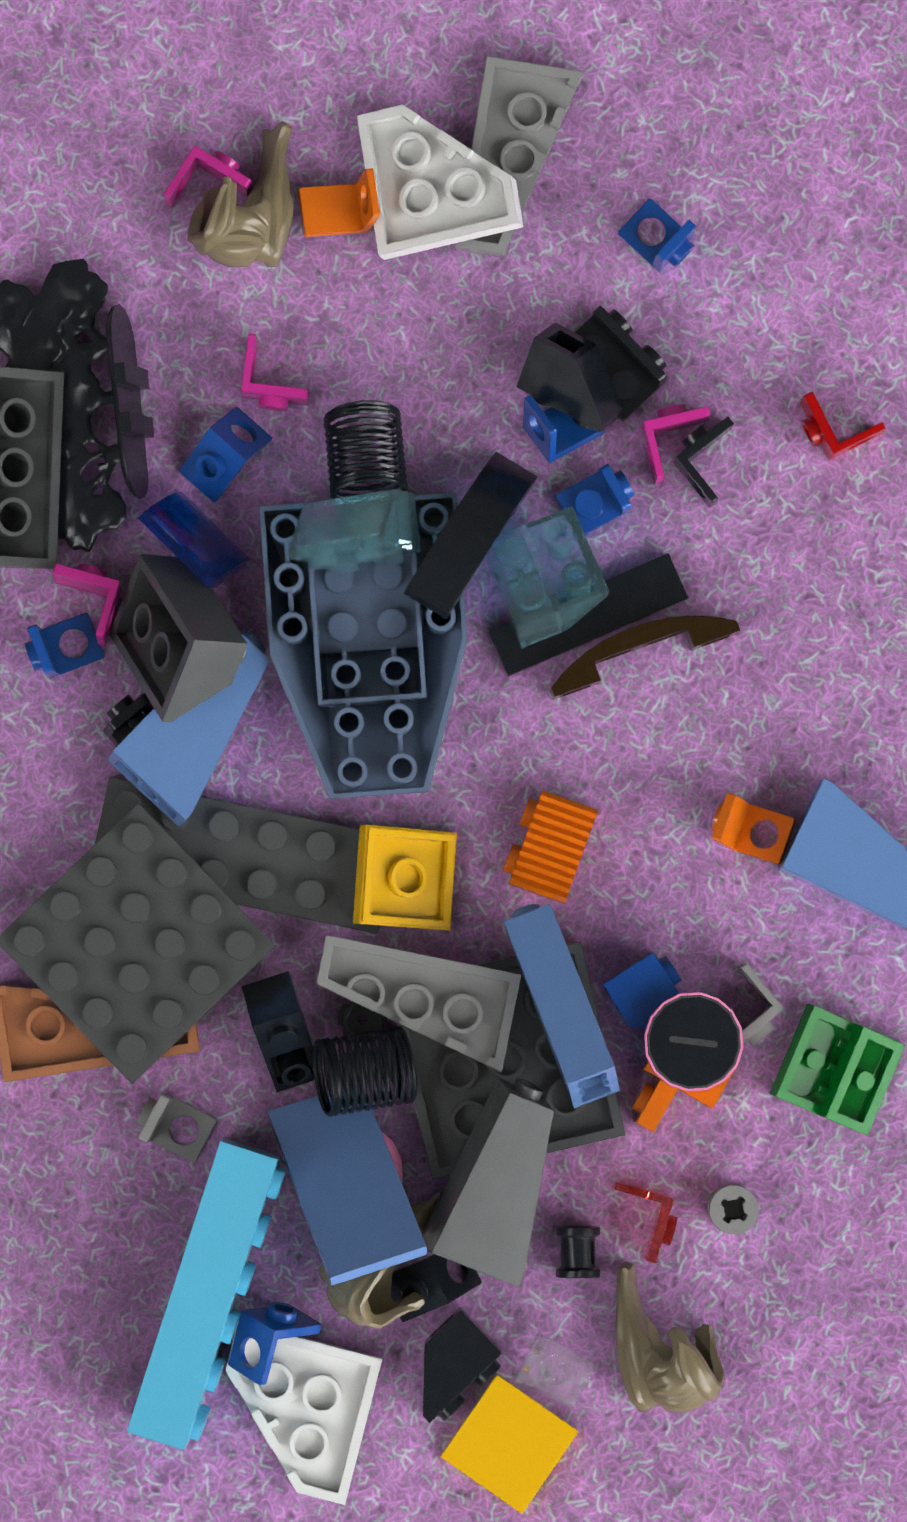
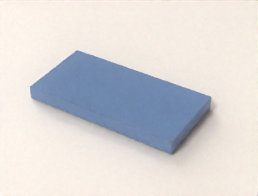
M358 1082L359 1095L361 1097L362 1091L360 1088V1084ZM350 1085L351 1096L353 1098L354 1092L352 1089V1085ZM343 1087V1088H342L343 1097H344V1099H346V1093H345V1089H344V1087ZM327 1092L328 1098H329V1101H330V1104H331L330 1094H329V1092ZM317 1095L268 1111L270 1125L331 1286L427 1255L426 1243L372 1108L369 1111H354V1113L350 1114L347 1112L344 1115L339 1113L337 1116L328 1117L322 1110Z

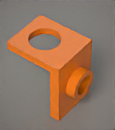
M373 168L365 169L356 184L302 187L297 192L304 237L368 233L380 216Z
M727 792L724 802L718 806L712 823V831L714 832L711 839L725 848L781 865L796 820L793 817L749 804L738 795ZM761 821L773 822L779 832L776 843L766 849L756 847L751 837L754 826Z

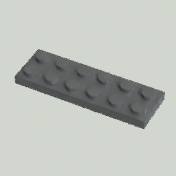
M109 777L95 844L130 810L140 803L237 905L374 934L379 933L380 926L353 924L359 829L202 796L199 798L192 814L178 828L130 781Z

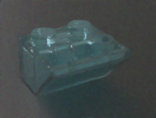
M391 489L304 504L289 546V559L308 562V567L311 570L329 569V573L359 570L358 563L374 561L375 566L404 563L403 555L421 552L414 493Z
M573 506L500 534L485 557L487 567L521 648L567 631L609 595L608 587Z

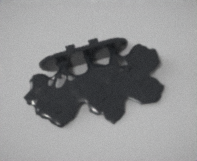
M83 258L53 264L39 295L34 296L26 286L13 283L8 279L0 283V350L9 358L5 367L64 372L58 539H65L73 550L82 549L85 552H90L98 534L107 530L118 529L126 518V504L119 492L113 490L108 484L111 473L119 461L129 492L138 499L146 496L149 478L145 438L154 437L153 418L142 415L140 390L150 389L148 370L137 366L135 340L130 319L125 309L118 304L112 306L108 313L106 337L94 328L95 315L107 298L108 284L100 279L98 274L88 271V264ZM78 333H86L89 335L91 342L77 343L75 336ZM108 351L112 391L105 392L91 371V362ZM114 404L118 444L106 446L92 432V412L101 405ZM88 442L96 444L98 451L89 453L84 445ZM103 457L105 462L98 463V471L102 472L88 483L83 482L81 471L91 460ZM103 483V493L99 496L93 495L92 489L97 484Z

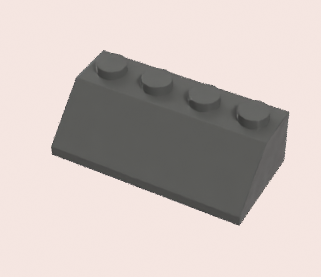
M0 367V568L54 569L55 564H57L64 372Z

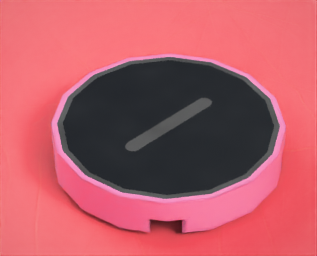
M701 992L679 993L662 1002L649 1017L643 1035L645 1056L654 1073L668 1085L685 1091L708 1090L724 1082L738 1066L743 1051L742 1027L733 1010L719 998Z

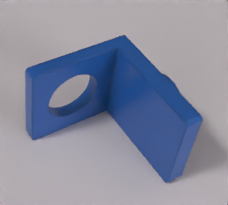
M648 199L618 231V235L660 273L669 262L674 267H677L692 251L695 245L690 240L694 235L696 225L689 219L681 227L652 199ZM656 218L663 223L666 234L661 243L655 246H648L639 240L637 227L642 220Z
M532 395L524 398L523 429L548 463L604 434V430L598 432L579 426L573 421L571 416L554 407L543 411Z
M235 407L207 430L181 466L179 472L212 502H216L224 494L246 462L267 446L272 437L240 408ZM231 425H238L246 429L251 434L253 442H246L238 438L233 433Z
M88 613L78 615L45 629H41L37 624L27 628L32 641L24 644L31 664L35 671L43 668L44 674L50 679L105 657L101 646L97 643L96 632ZM70 629L82 631L88 639L86 652L78 658L65 656L59 647L62 634Z
M272 1302L269 1304V1307L241 1310L228 1365L258 1385H265L268 1380L278 1339L319 1334L321 1323L295 1307L281 1302ZM250 1338H253L260 1348V1360L255 1367L248 1363L245 1356V1345Z

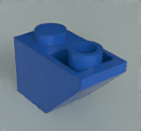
M650 953L601 985L626 1025L645 1030L648 1019L662 1002L679 994L674 985L679 983L681 978L666 956L658 960L654 953Z

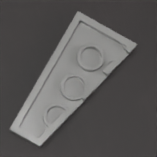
M487 56L471 150L516 180L521 214H523L581 81L583 71ZM516 229L456 243L455 250L504 258Z
M326 935L316 984L502 1072L521 974Z

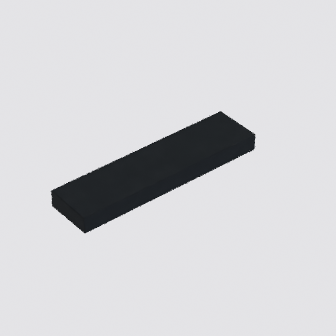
M668 553L489 631V634L508 677L685 601L688 599V596Z

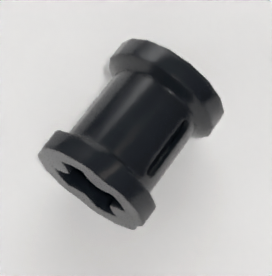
M556 1227V1235L561 1237V1267L556 1269V1277L599 1278L600 1269L595 1267V1237L600 1235V1227Z

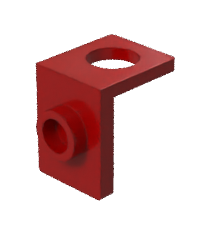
M810 392L800 400V404L807 416L806 419L801 421L804 432L813 447L821 444L829 460L881 435L886 429L883 422L839 443L814 393Z

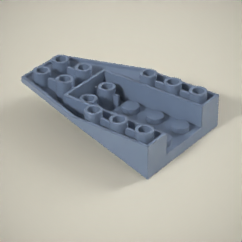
M457 492L407 496V501H399L395 504L375 509H350L341 506L310 508L309 503L259 507L269 653L330 799L429 792L467 644L465 600L463 593L448 618L445 619L408 597L404 592L457 508Z

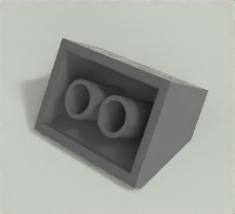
M139 555L109 635L162 722H172L232 684L238 666L245 658L248 643L192 558Z

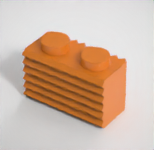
M544 790L541 791L538 800L529 797L519 824L528 828L522 847L512 843L503 868L504 872L512 874L508 885L565 904L598 810Z

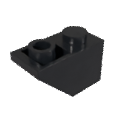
M556 322L534 337L517 383V388L532 395L537 403L547 407H554L571 416L576 424L586 429L601 432L621 417L624 408L597 344Z
M289 971L241 986L251 1024L276 1092L314 1081L312 1061L314 1045Z
M461 1306L425 1340L423 1417L429 1423L438 1415L443 1421L448 1419L465 1402V1399L460 1394L473 1381L482 1386L501 1367L496 1359L502 1354V1350Z

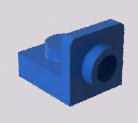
M606 464L599 468L597 473L556 494L555 498L576 536L580 539L630 512L632 505L629 498L635 496L624 473L621 470L614 473L610 465Z

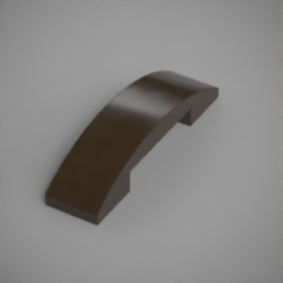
M679 616L650 621L631 627L600 642L575 660L551 687L552 699L555 700L599 684L601 679L595 664L685 633L690 650L692 651L737 635L740 631L737 621L721 617Z

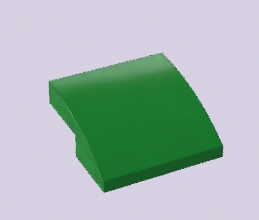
M807 1003L769 1094L868 1136L905 1044Z

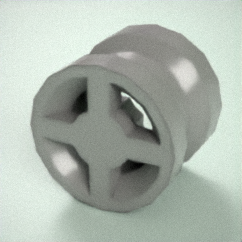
M725 1184L718 1187L711 1193L707 1202V1213L710 1221L716 1228L727 1234L738 1235L748 1231L755 1224L758 1217L759 1206L756 1197L748 1189L738 1184Z

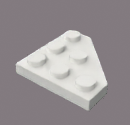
M403 104L357 116L365 169L373 168L380 210V216L374 223L378 255L382 259L387 260L524 227L516 180L496 165L485 160Z
M302 1336L278 1339L268 1380L265 1385H258L231 1368L227 1362L225 1371L235 1388L238 1389L253 1419L270 1448L273 1449L297 1493L345 1505L383 1357ZM250 1338L245 1345V1356L248 1363L255 1367L260 1360V1348L258 1343L253 1338Z

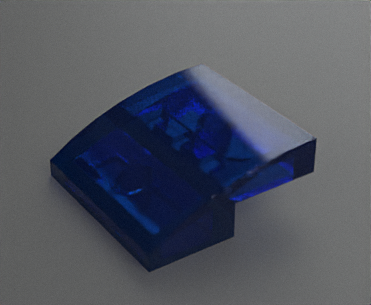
M182 491L161 499L138 517L208 588H217L229 574H237L251 560Z

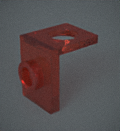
M614 1180L613 1188L615 1190L659 1202L644 1256L646 1261L656 1264L661 1244L670 1246L675 1232L678 1217L670 1215L674 1198Z

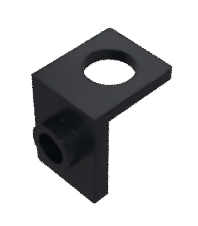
M728 416L711 430L706 424H703L682 441L686 449L678 454L673 462L709 508L717 502L718 497L690 461L732 429L734 423Z
M432 1254L427 1258L394 1271L392 1274L391 1297L395 1302L414 1292L422 1295L425 1304L420 1309L400 1316L401 1321H408L449 1304L482 1283L477 1271L460 1264L463 1271V1279L461 1283H457L448 1273V1259L436 1254Z

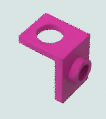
M194 145L165 191L164 198L166 204L173 207L197 167L202 168L221 181L223 177L230 176L232 181L237 182V191L247 197L253 187L251 179L238 172L240 165L234 159L218 150L213 155H210Z
M248 333L241 389L243 398L259 400V408L273 411H287L288 403L309 406L310 395L308 389L253 383L258 340L256 334Z
M685 404L673 405L658 410V418L643 421L641 429L655 484L662 483L664 479L655 434L708 422L710 418L708 406L687 411Z
M55 564L53 577L56 584L107 597L96 632L98 645L105 647L121 595L120 581L106 577V571L92 565L78 564V568L75 569Z

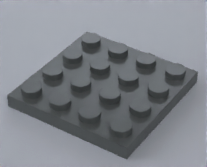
M140 803L130 810L0 935V947L131 1084L137 1081L276 947Z
M581 942L567 945L601 1030ZM516 957L478 965L521 974L502 1072L397 1023V1026H401L407 1032L415 1057L417 1070L415 1106L432 1180L451 1175L498 1077L513 1084L517 1078H521L537 1085L544 1091L542 1094L543 1098L554 1110L546 1153L625 1136L616 1093L577 1108L573 1107Z

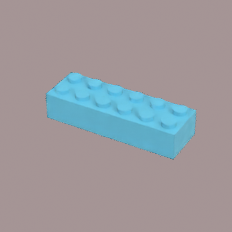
M228 1138L220 1141L129 1422L128 1433L181 1450L186 1449L190 1439L199 1441L200 1436H202L211 1408L202 1404L206 1390L215 1392L226 1361L224 1358L217 1357L221 1342L230 1345L241 1311L232 1308L237 1294L245 1296L248 1292L256 1268V1264L249 1262L248 1258L252 1246L261 1248L272 1218V1216L263 1214L268 1198L276 1200L279 1196L287 1169L278 1166L281 1155Z

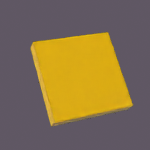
M360 825L353 924L450 931L457 833Z
M496 1374L440 1457L523 1514L579 1431L499 1374Z

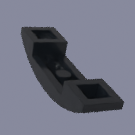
M495 452L446 523L408 584L404 594L447 619L468 587L473 575L511 516L515 514L538 476Z

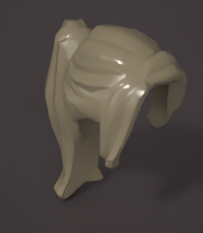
M282 121L272 131L268 129L262 130L264 145L261 165L254 187L243 206L237 205V182L232 181L230 176L222 178L220 190L217 187H212L205 192L202 202L195 208L191 216L187 241L194 245L195 250L200 255L207 254L213 261L227 267H249L253 261L262 262L267 267H278L287 242L294 210L286 165L287 145L292 131V127L288 123Z
M438 1192L429 1200H423L410 1205L421 1233L441 1192ZM321 1263L319 1268L321 1279L328 1284L326 1293L331 1306L340 1315L356 1325L380 1329L398 1317L420 1309L425 1304L423 1296L416 1292L396 1302L391 1297V1284L394 1266L332 1286L323 1263Z
M623 1262L618 1267L615 1332L620 1372L629 1400L640 1412H647L653 1407L661 1406L670 1413H686L702 1407L708 1400L713 1401L716 1399L723 1388L725 1375L711 1324H702L701 1327L694 1329L696 1347L689 1341L687 1333L678 1327H672L667 1333L672 1347L666 1345L660 1340L658 1330L651 1323V1317L646 1316L641 1304L635 1265Z

